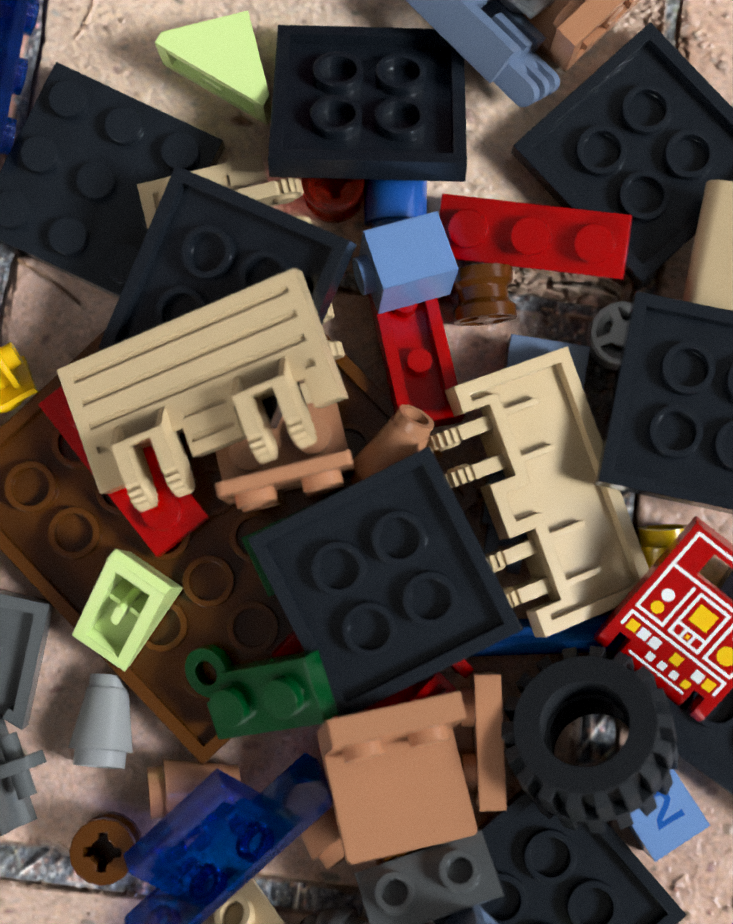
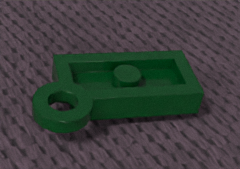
M205 644L190 652L186 658L185 673L190 686L198 694L211 698L207 702V706L219 740L324 724L327 720L338 714L318 649L233 665L229 655L222 648ZM204 661L209 662L214 667L217 675L216 681L206 676L203 670Z

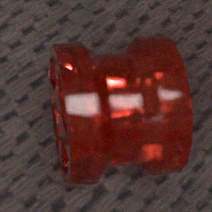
M302 178L303 197L308 210L317 219L326 223H342L351 219L360 210L364 201V179H342L344 182H347L344 185L341 181L332 178ZM327 179V182L323 185V187H320L322 186L323 182Z

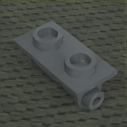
M482 830L477 831L471 837L438 844L355 873L370 924H423L504 896Z

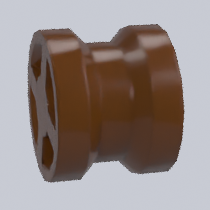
M488 263L458 268L452 287L458 292L459 302L453 311L455 325L485 326L516 319V304L508 296V286L513 280L512 266L501 263Z
M116 812L101 813L89 820L72 838L69 850L71 865L77 875L87 883L98 886L114 884L125 877L141 855L143 843L139 828L125 814ZM91 850H98L99 854L104 857V864H102V858L96 852H91Z

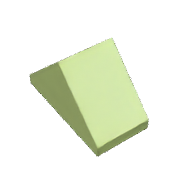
M248 11L162 31L159 34L155 45L163 65L268 125L271 120L272 104Z
M115 549L103 567L72 636L125 672L178 597L183 587L132 552Z

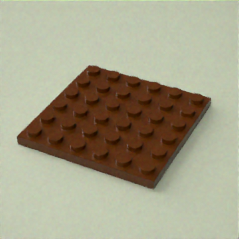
M105 330L69 364L103 350L99 348V344ZM345 354L344 357L335 360L348 398L337 402L348 449L353 460L395 412L393 403ZM57 374L0 428V550L74 629L108 557L115 549L132 552L183 587L178 597L125 672L101 656V658L192 755L204 765L231 738L218 739L207 706V702L211 698L198 694L190 686L185 673L186 658L190 652L205 644L222 648L229 655L233 665L273 658L272 652L293 631L277 596L268 597L241 538L343 489L307 497L303 487L279 493L281 500L279 505L243 513L242 509H237L236 504L229 505L218 498L215 483L222 482L216 453L213 452L203 457H193L184 432L180 433L179 435L190 463V469L195 479L194 484L196 487H194L195 491L192 494L211 518L163 556L156 557L109 495L99 493L94 476L39 407L38 403L62 386ZM439 450L433 451L444 474H446L447 470L454 468ZM351 475L342 477L345 488L353 485ZM470 482L452 488L464 513L482 497ZM204 661L203 670L206 676L216 681L217 675L214 667L209 662Z

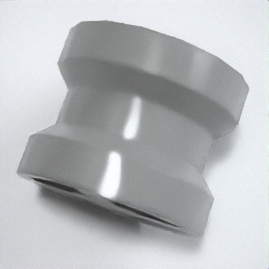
M621 301L607 305L598 312L586 328L584 345L590 346L589 358L603 370L618 371L621 350L608 344L613 343L616 346L623 347L631 307L630 302Z

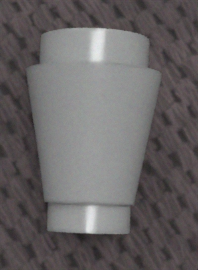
M90 674L89 686L86 689L68 747L75 749L73 765L125 769L126 755L133 753L129 690H127L128 685L118 675Z

